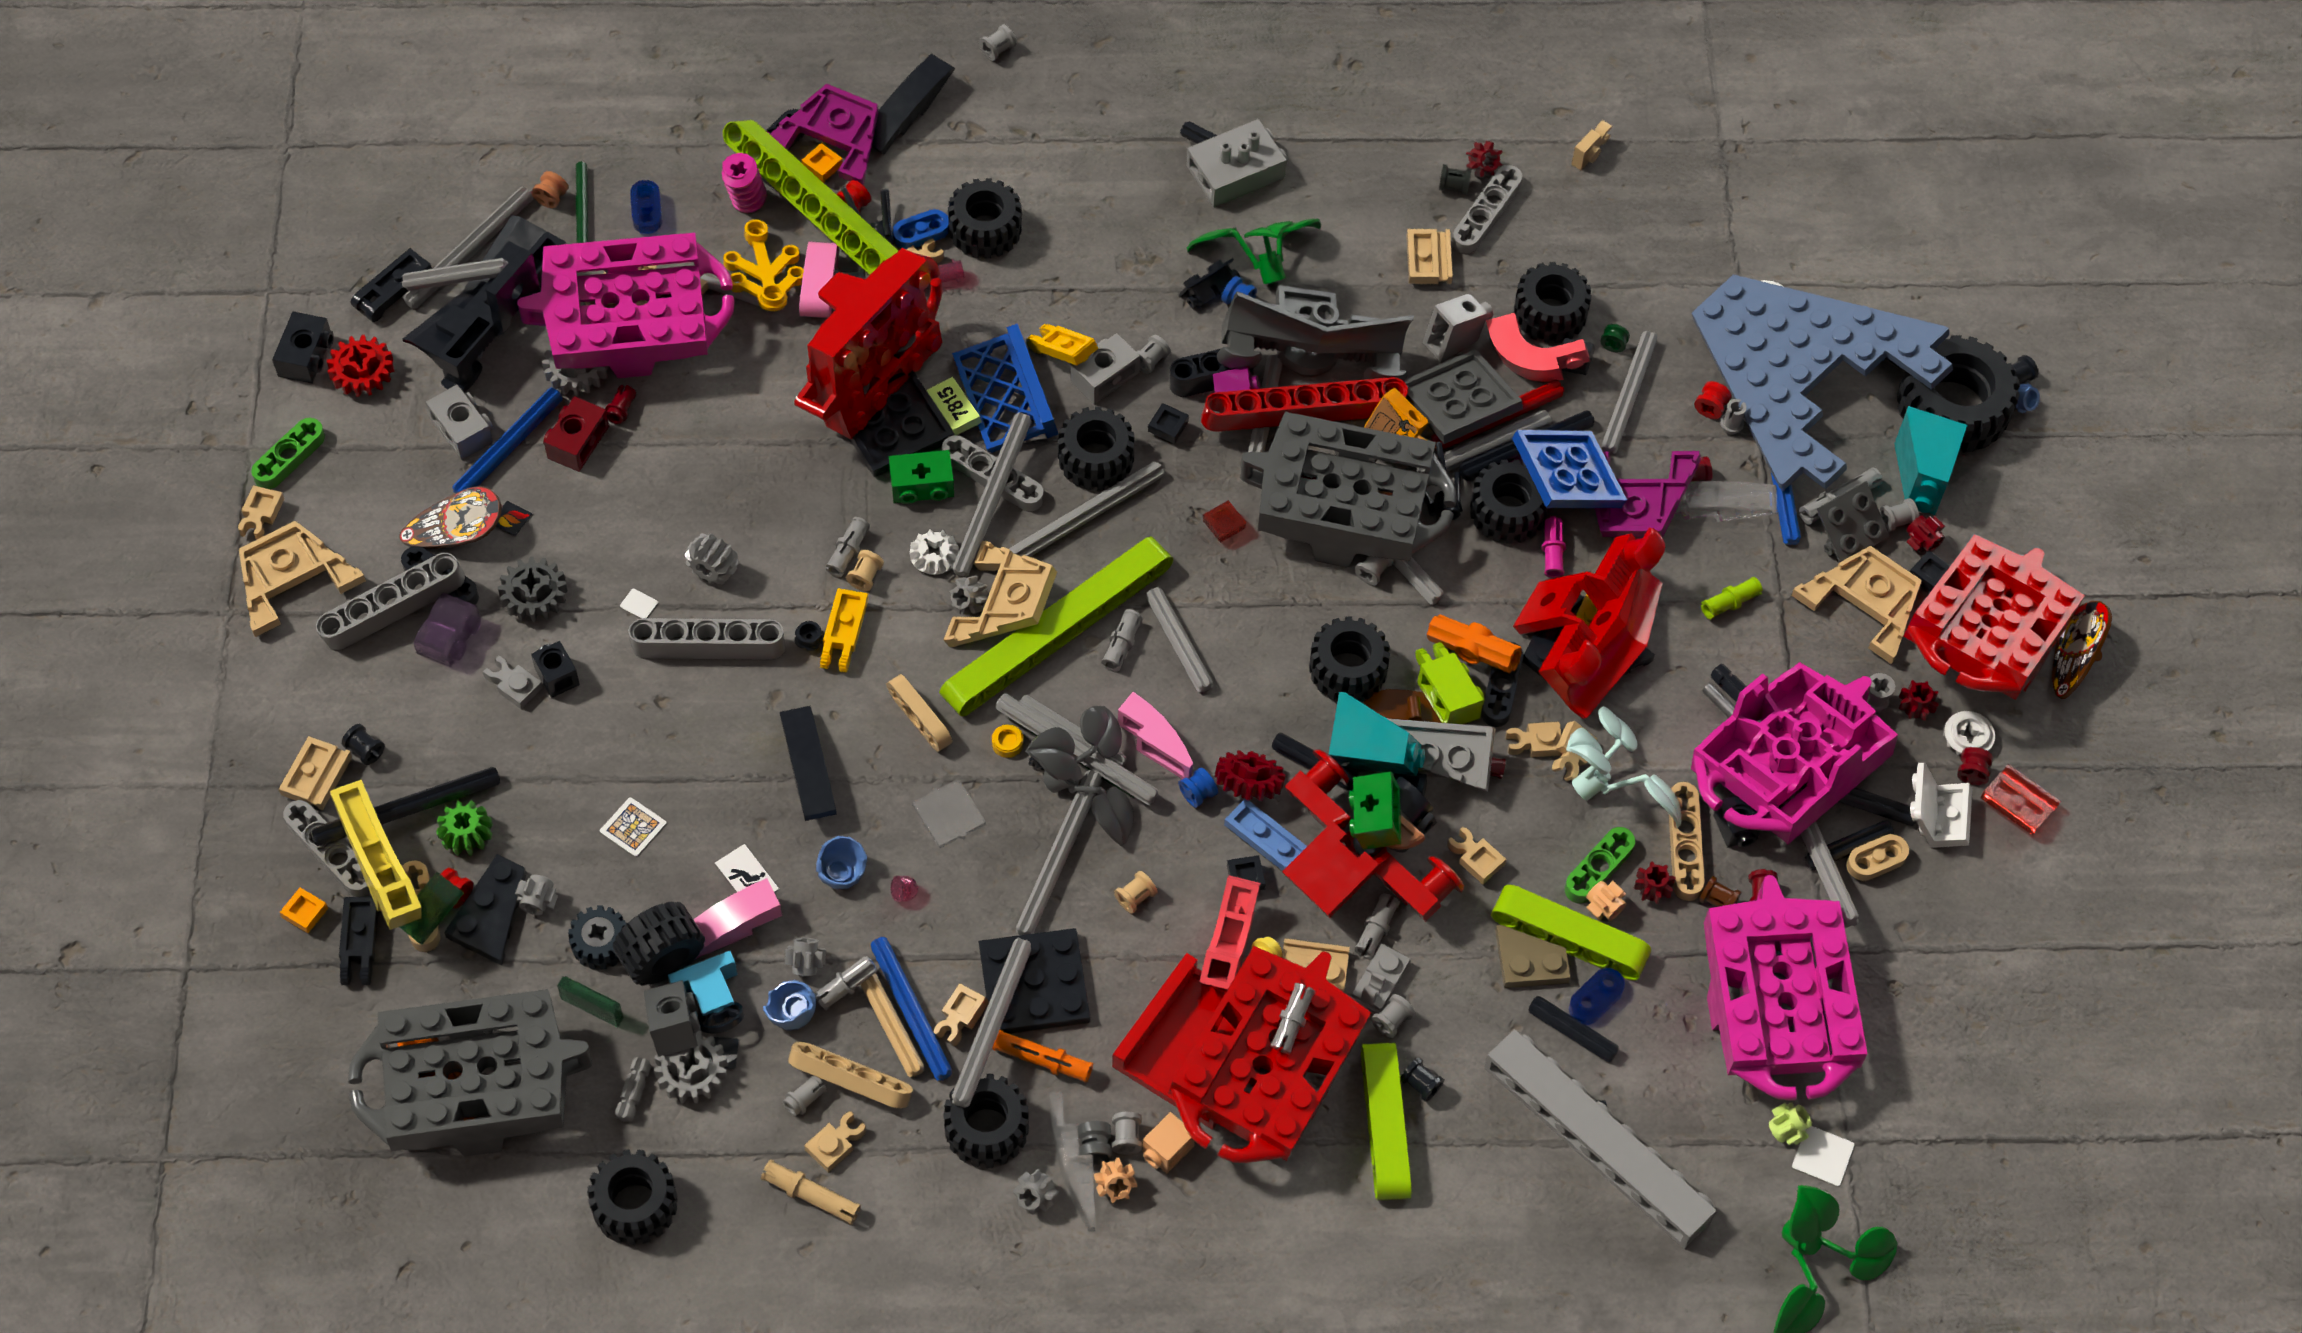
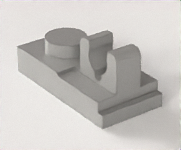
M1381 944L1353 991L1351 998L1370 1012L1380 1014L1408 968L1411 959Z

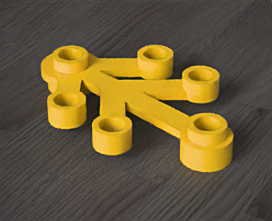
M750 220L745 224L744 238L749 245L753 246L757 265L742 258L735 251H729L724 254L723 265L728 271L739 269L762 281L763 287L747 280L746 276L742 273H732L730 275L733 283L731 291L736 293L746 291L758 298V304L761 308L767 311H778L787 304L786 293L793 286L802 285L804 269L799 266L790 267L787 271V276L779 284H775L774 278L787 265H793L799 261L800 251L797 246L786 245L783 247L782 253L770 264L765 242L768 239V226L764 221Z

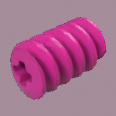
M736 153L728 156L722 162V180L727 188L732 205L742 213L755 212L763 206L767 198L766 187L757 164L750 155L745 153Z

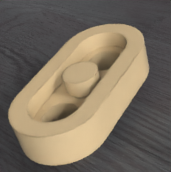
M1888 834L1853 849L1847 860V870L1855 879L1861 881L1871 880L1901 867L1908 857L1909 846L1898 835ZM1885 852H1892L1895 857H1889ZM1858 864H1865L1868 869H1862Z

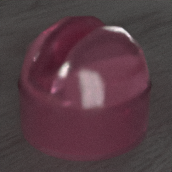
M902 875L895 876L892 879L891 895L896 902L910 901L917 896L919 888L913 877Z

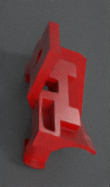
M1649 527L1644 537L1636 539L1632 533L1615 537L1595 574L1587 571L1538 582L1513 625L1520 635L1564 626L1538 672L1567 706L1582 719L1588 718L1648 646L1663 584L1652 575L1650 570L1660 561L1666 548L1664 539L1654 528ZM1582 590L1586 592L1598 610L1589 627L1582 619L1571 612Z

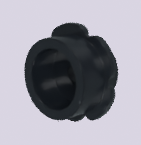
M805 621L797 627L794 642L801 649L805 648L807 651H813L819 648V644L823 643L825 633L821 631V627L816 622Z

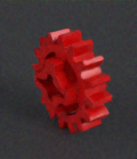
M362 335L360 341H355L353 336L349 337L350 343L345 344L341 341L338 343L339 351L331 349L332 359H327L328 375L330 381H333L335 388L339 389L342 387L345 395H348L353 390L356 397H360L362 391H366L370 396L372 395V388L376 387L382 390V381H391L389 373L395 371L391 351H388L385 342L378 343L377 337L367 341L366 336ZM358 363H361L363 369H360Z

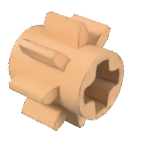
M1600 881L1588 892L1586 899L1591 903L1586 908L1599 921L1604 916L1611 921L1626 907V902L1622 899L1626 893L1614 881L1609 885L1604 881Z
M1120 1158L1107 1163L1101 1162L1102 1168L1100 1173H1094L1093 1175L1096 1183L1099 1184L1096 1187L1099 1196L1102 1197L1108 1194L1112 1203L1123 1198L1129 1199L1131 1188L1138 1186L1135 1177H1133L1135 1171L1132 1165L1128 1164L1123 1167Z

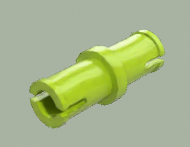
M1751 577L1735 587H1725L1722 593L1702 601L1701 610L1708 619H1712L1729 609L1734 611L1740 608L1743 602L1762 595V585L1756 577Z

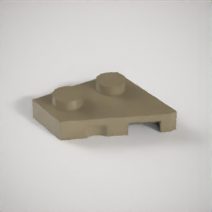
M1496 925L1495 933L1504 988L1569 983L1571 977L1565 947L1503 925Z

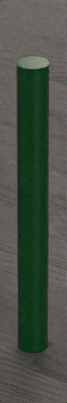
M578 162L575 165L576 243L588 242L587 164L585 162Z

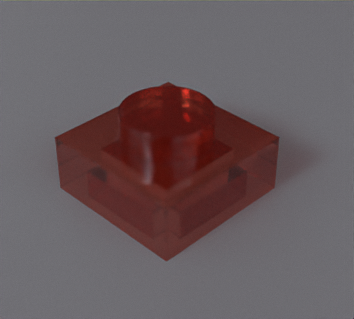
M1229 500L1203 514V522L1220 543L1246 528V521Z

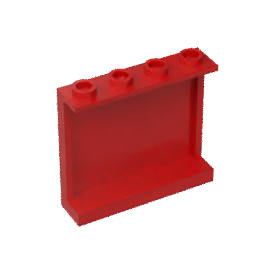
M1188 953L1184 955L1114 1051L1112 1057L1113 1068L1175 1107L1177 1106L1173 1096L1168 1094L1171 1083L1228 990L1200 983L1202 971L1197 968L1198 959ZM1223 1017L1216 1033L1232 1035L1235 1028ZM1261 1065L1253 1066L1254 1070L1261 1071L1263 1069ZM1200 1116L1199 1122L1213 1130L1217 1123L1205 1116Z

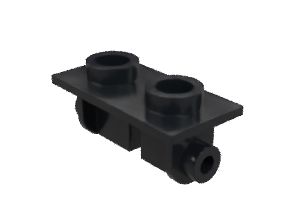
M1231 258L1225 263L1220 259L1207 268L1209 273L1201 278L1198 274L1192 276L1183 283L1185 288L1178 296L1181 297L1187 294V303L1191 308L1202 307V305L1216 297L1211 289L1212 286L1215 287L1220 295L1234 276L1240 277L1236 269L1231 270L1229 267L1234 259Z

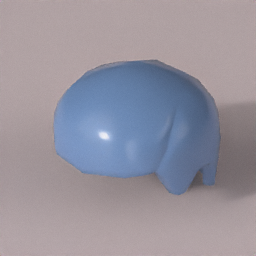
M837 836L823 844L816 862L818 877L824 884L833 889H848L857 884L862 878L867 863V855L861 843L851 837Z
M797 980L782 982L774 990L769 991L767 1006H763V1011L775 1026L785 1030L800 1029L808 1024L815 1013L816 996L805 983Z

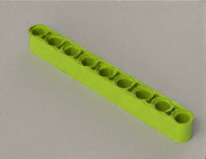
M753 120L731 121L724 126V142L735 153L750 155L755 160L760 175L869 275L882 262L898 252L891 243L757 122Z
M1150 536L1143 539L1044 610L1038 624L1016 630L950 677L940 688V695L959 716L963 717L970 714L1163 575L1173 564V557L1153 537Z

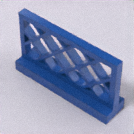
M1018 323L1006 327L1007 334L952 353L968 399L981 418L982 423L978 424L989 453L1001 450L1011 425L998 421L1004 409L1013 413L1027 414L1035 421L1036 426L1028 429L1024 441L1045 433L1047 438L1058 435L1052 413ZM1003 345L1007 346L1008 351L1003 360L990 356L995 348ZM970 357L980 359L974 370L964 367L961 361ZM986 362L999 366L993 377L980 373ZM1005 368L1017 373L1011 384L999 380ZM976 379L989 383L983 394L971 390ZM995 385L1007 389L1002 401L989 397ZM1014 392L1026 397L1020 408L1008 404ZM985 403L998 407L992 418L980 414ZM994 427L1007 431L1002 439L994 442L990 441L989 435Z

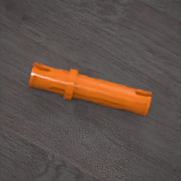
M999 1030L992 1048L995 1051H1000L1023 1061L1050 1069L1051 1074L1059 1075L1061 1073L1082 1080L1085 1083L1088 1082L1093 1070L1092 1062L1068 1055L1064 1049L1054 1050L1030 1040L1005 1033L1002 1030ZM1019 1046L1039 1053V1055L1037 1056L1014 1047ZM1047 1057H1050V1058L1056 1059V1060H1058V1061H1061V1062L1070 1064V1065H1072V1066H1071V1067H1068V1066L1059 1064V1063H1057V1062L1048 1060Z

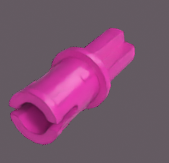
M1550 516V518L1544 521L1545 542L1542 544V550L1545 552L1544 573L1547 577L1557 578L1564 575L1563 552L1566 550V544L1563 542L1562 519Z

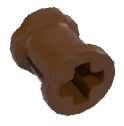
M1712 876L1704 888L1699 901L1702 903L1707 901L1715 907L1736 904L1742 891L1738 889L1733 891L1717 882V877Z

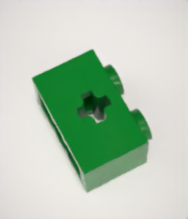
M950 450L889 456L893 503L910 504L921 500L932 499L940 501L954 497Z
M1392 772L1353 777V790L1349 791L1350 806L1354 810V819L1349 821L1352 838H1357L1363 850L1401 844L1400 787Z

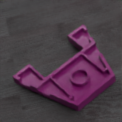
M825 84L800 105V110L790 118L786 116L779 122V127L769 134L787 150H789L801 132L848 151L849 154L838 170L839 177L847 181L856 180L863 185L879 111L878 104L832 85Z
M1672 451L1668 479H1617L1627 501L1622 508H1595L1602 537H1617L1630 533L1634 537H1644L1649 527L1654 528L1664 537L1701 462L1700 451ZM1603 452L1610 465L1611 457L1609 452Z

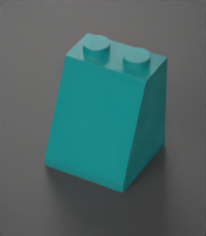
M1908 406L1894 443L1904 498H1911L1919 512L1936 515L1948 485L1967 425Z
M1339 692L1329 755L1339 764L1348 768L1379 772L1391 771L1395 774L1417 776L1418 768H1422L1425 761V750L1422 749V744L1409 732L1345 692Z

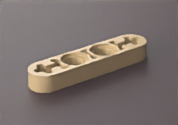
M1678 782L1671 790L1675 793L1681 809L1682 799L1679 797V794H1685L1686 799H1688L1686 810L1681 811V821L1690 822L1694 830L1690 833L1681 832L1673 818L1669 815L1672 876L1676 877L1673 889L1680 899L1693 901L1701 895L1705 882L1699 793L1691 783ZM1682 849L1691 850L1695 854L1696 859L1691 862L1683 861L1679 857L1678 852ZM1690 871V883L1694 885L1692 890L1687 889V885L1684 884L1686 872Z
M796 1042L792 1045L788 1062L793 1067L894 1108L908 1107L913 1091L909 1084L812 1044Z

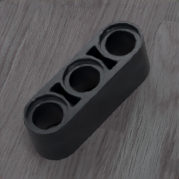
M1220 349L1175 360L1170 367L1169 386L1171 392L1179 397H1188L1213 391V374L1231 370L1218 362L1217 353ZM1251 368L1249 370L1253 376L1254 368Z

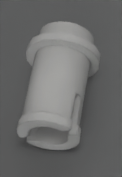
M1740 399L1730 400L1727 404L1726 413L1720 419L1721 428L1727 434H1736L1744 427L1743 417L1747 406L1743 402L1739 408Z
M812 1075L808 1081L793 1093L789 1091L786 1094L783 1104L793 1116L803 1115L806 1112L807 1106L827 1092L825 1085L819 1086L822 1083L819 1077Z

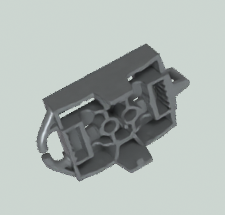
M1284 412L1269 451L1245 452L1242 455L1241 480L1262 489L1258 531L1311 544L1314 560L1317 562L1349 567L1356 554L1410 561L1411 555L1440 537L1449 528L1454 515L1449 510H1443L1440 519L1435 524L1424 525L1420 522L1427 487L1436 485L1443 490L1444 505L1446 507H1455L1457 502L1455 485L1434 453L1436 442ZM1308 445L1334 450L1335 455L1308 450ZM1379 459L1423 468L1425 473L1377 464L1376 461ZM1303 475H1306V476L1316 477L1317 480H1315V479L1312 480V479H1307V478H1302V477H1303ZM1378 490L1393 493V495L1391 496L1381 494L1378 492Z
M549 989L378 1012V1025L354 1055L350 1063L348 1082L350 1084L361 1083L362 1071L365 1065L375 1059L381 1060L383 1062L385 1106L378 1110L369 1108L365 1104L363 1092L360 1090L351 1091L349 1099L352 1110L358 1119L390 1147L391 1152L452 1145L465 1157L502 1151L503 1141L506 1137L563 1128L566 1078L569 1075L589 1069L592 1066V1059L588 1044L585 1041L564 1040L560 1038ZM517 1027V1030L492 1033L495 1029ZM444 1036H449L450 1038L448 1040L389 1047V1044ZM520 1060L518 1065L506 1066L505 1062ZM488 1067L496 1068L492 1074H481ZM429 1072L436 1073V1076L421 1078L420 1075ZM453 1072L462 1073L457 1079H447ZM481 1115H488V1116H489V1117H486V1118H478V1119L464 1120V1119L467 1118V1117H474V1116H481Z

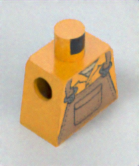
M1393 388L1383 395L1364 428L1426 440L1421 434L1428 425V420L1397 389Z

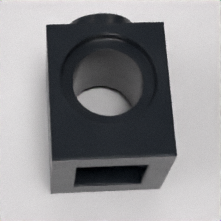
M560 641L546 644L531 654L534 668L551 698L580 685L577 670ZM553 665H559L556 669H548Z
M1737 796L1722 799V806L1717 811H1714L1713 816L1727 848L1736 845L1746 847L1753 844L1758 839L1761 830L1737 827L1724 819L1723 816L1729 808L1747 816L1756 814V810Z

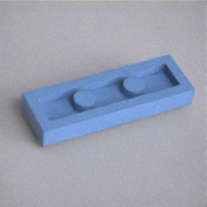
M1246 799L1227 816L1224 822L1228 829L1282 871L1307 847Z

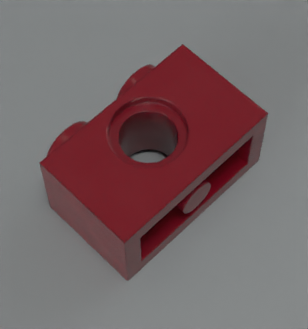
M574 396L569 405H565L560 411L558 421L553 429L550 428L544 436L543 444L547 459L580 472L609 428L606 409Z

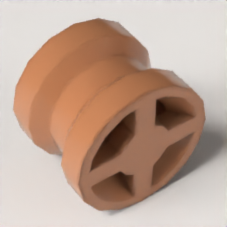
M546 171L540 178L541 183L535 185L532 189V196L541 205L547 208H556L560 202L559 197L565 195L569 187L560 175Z

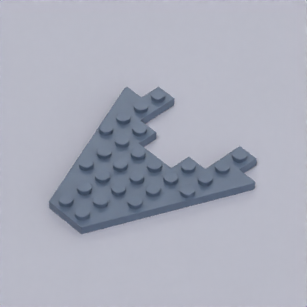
M1734 274L1692 312L1693 320L1733 398L1741 400L1739 408L1743 402L1746 404L1747 408L1743 418L1782 491L1802 473L1806 474L1824 489H1827L1847 470L1846 463L1806 434L1823 417V411L1807 399L1805 395L1842 361H1845L1866 377L1887 357L1931 390L1953 370L1952 363L1934 351L1950 335L1949 328L1946 326Z

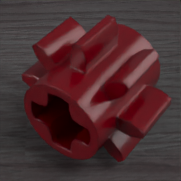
M1486 141L1484 146L1482 143L1474 142L1475 148L1471 152H1466V155L1469 156V163L1466 167L1476 169L1475 175L1483 177L1485 173L1494 176V170L1498 166L1503 165L1500 162L1499 156L1503 153L1502 150L1493 149V142Z
M1921 515L1908 526L1906 531L1909 533L1910 538L1906 542L1916 552H1922L1924 549L1927 552H1932L1945 539L1941 532L1945 525L1936 516L1926 518L1924 515Z
M1912 680L1908 689H1901L1898 696L1902 699L1899 710H1904L1910 720L1912 718H1921L1925 721L1929 712L1935 713L1939 705L1935 702L1938 691H1933L1927 681L1925 683H1916Z
M1651 861L1646 870L1643 868L1638 869L1636 875L1638 880L1635 881L1634 889L1640 890L1642 901L1647 899L1659 904L1663 896L1666 898L1671 897L1673 892L1671 886L1674 885L1676 877L1669 876L1667 865H1655Z

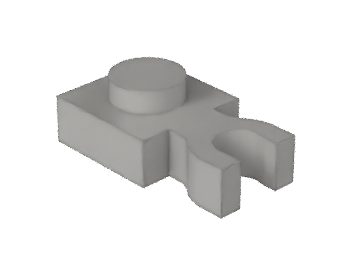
M498 656L495 662L496 666L501 668V670L492 672L486 668L483 671L484 678L491 683H497L498 693L522 710L543 688L542 682L519 665L511 670L506 660Z

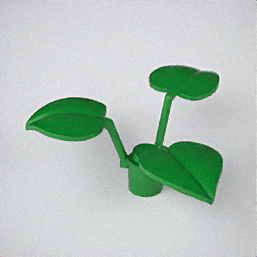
M1314 218L1294 223L1293 221L1278 222L1266 228L1261 227L1245 233V238L1263 236L1266 253L1258 255L1260 261L1251 252L1237 231V228L1219 229L1203 234L1189 243L1187 252L1189 253L1202 241L1219 237L1236 238L1252 261L1254 270H1260L1263 284H1268L1286 278L1282 265L1284 261L1282 239L1290 232L1302 227H1313L1320 230L1321 221ZM1269 237L1277 238V254L1275 250L1272 251Z
M1799 1185L1796 1204L1790 1220L1782 1229V1238L1794 1247L1791 1254L1797 1258L1809 1282V1287L1805 1284H1800L1787 1295L1778 1314L1774 1333H1806L1818 1324L1824 1313L1825 1299L1821 1294L1816 1293L1818 1286L1803 1255H1814L1824 1245L1847 1258L1853 1259L1850 1266V1274L1859 1280H1871L1881 1275L1890 1266L1895 1257L1898 1243L1893 1233L1884 1227L1870 1228L1858 1239L1855 1252L1848 1251L1824 1239L1822 1232L1831 1229L1838 1220L1840 1211L1838 1201L1822 1189Z

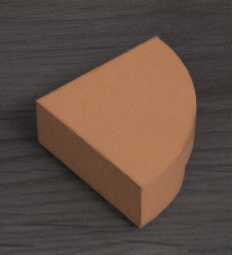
M1401 815V844L1387 847L1409 849L1422 843L1425 840V835Z

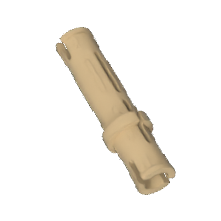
M769 1160L764 1170L767 1172L761 1174V1180L787 1191V1196L791 1198L797 1196L848 1222L850 1225L854 1223L858 1216L856 1211L860 1212V1204H856L805 1178V1173L801 1171L795 1173L775 1163L773 1160Z

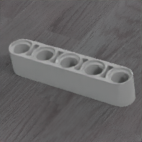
M437 554L324 613L316 622V630L330 649H344L457 590L464 583V571L452 554ZM452 569L449 574L442 575L445 570ZM425 583L422 588L414 590L418 584ZM396 598L392 604L385 605L390 599ZM368 613L363 619L357 620L361 614ZM339 628L335 634L329 635L333 629Z
M642 618L634 621L628 630L633 653L639 658L772 660L782 656L786 648L782 625L776 620ZM642 637H650L646 640H639ZM674 637H681L679 640H670ZM707 637L713 638V639L708 640V641H703V640H702V639L707 638ZM736 638H745L741 641H734ZM768 638H776L773 641H765Z

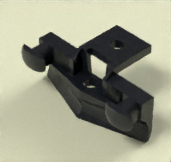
M512 215L482 260L503 258L505 261H508L504 269L497 277L469 281L462 293L402 338L403 342L422 350L439 368L443 369L445 378L441 381V384L444 388L448 390L458 385L463 393L466 392L477 380L483 368L482 364L476 359L481 355L482 351H485L489 343H492L496 336L504 334L511 326L510 319L519 310L518 300L540 292L543 247L564 245L566 241L522 217Z

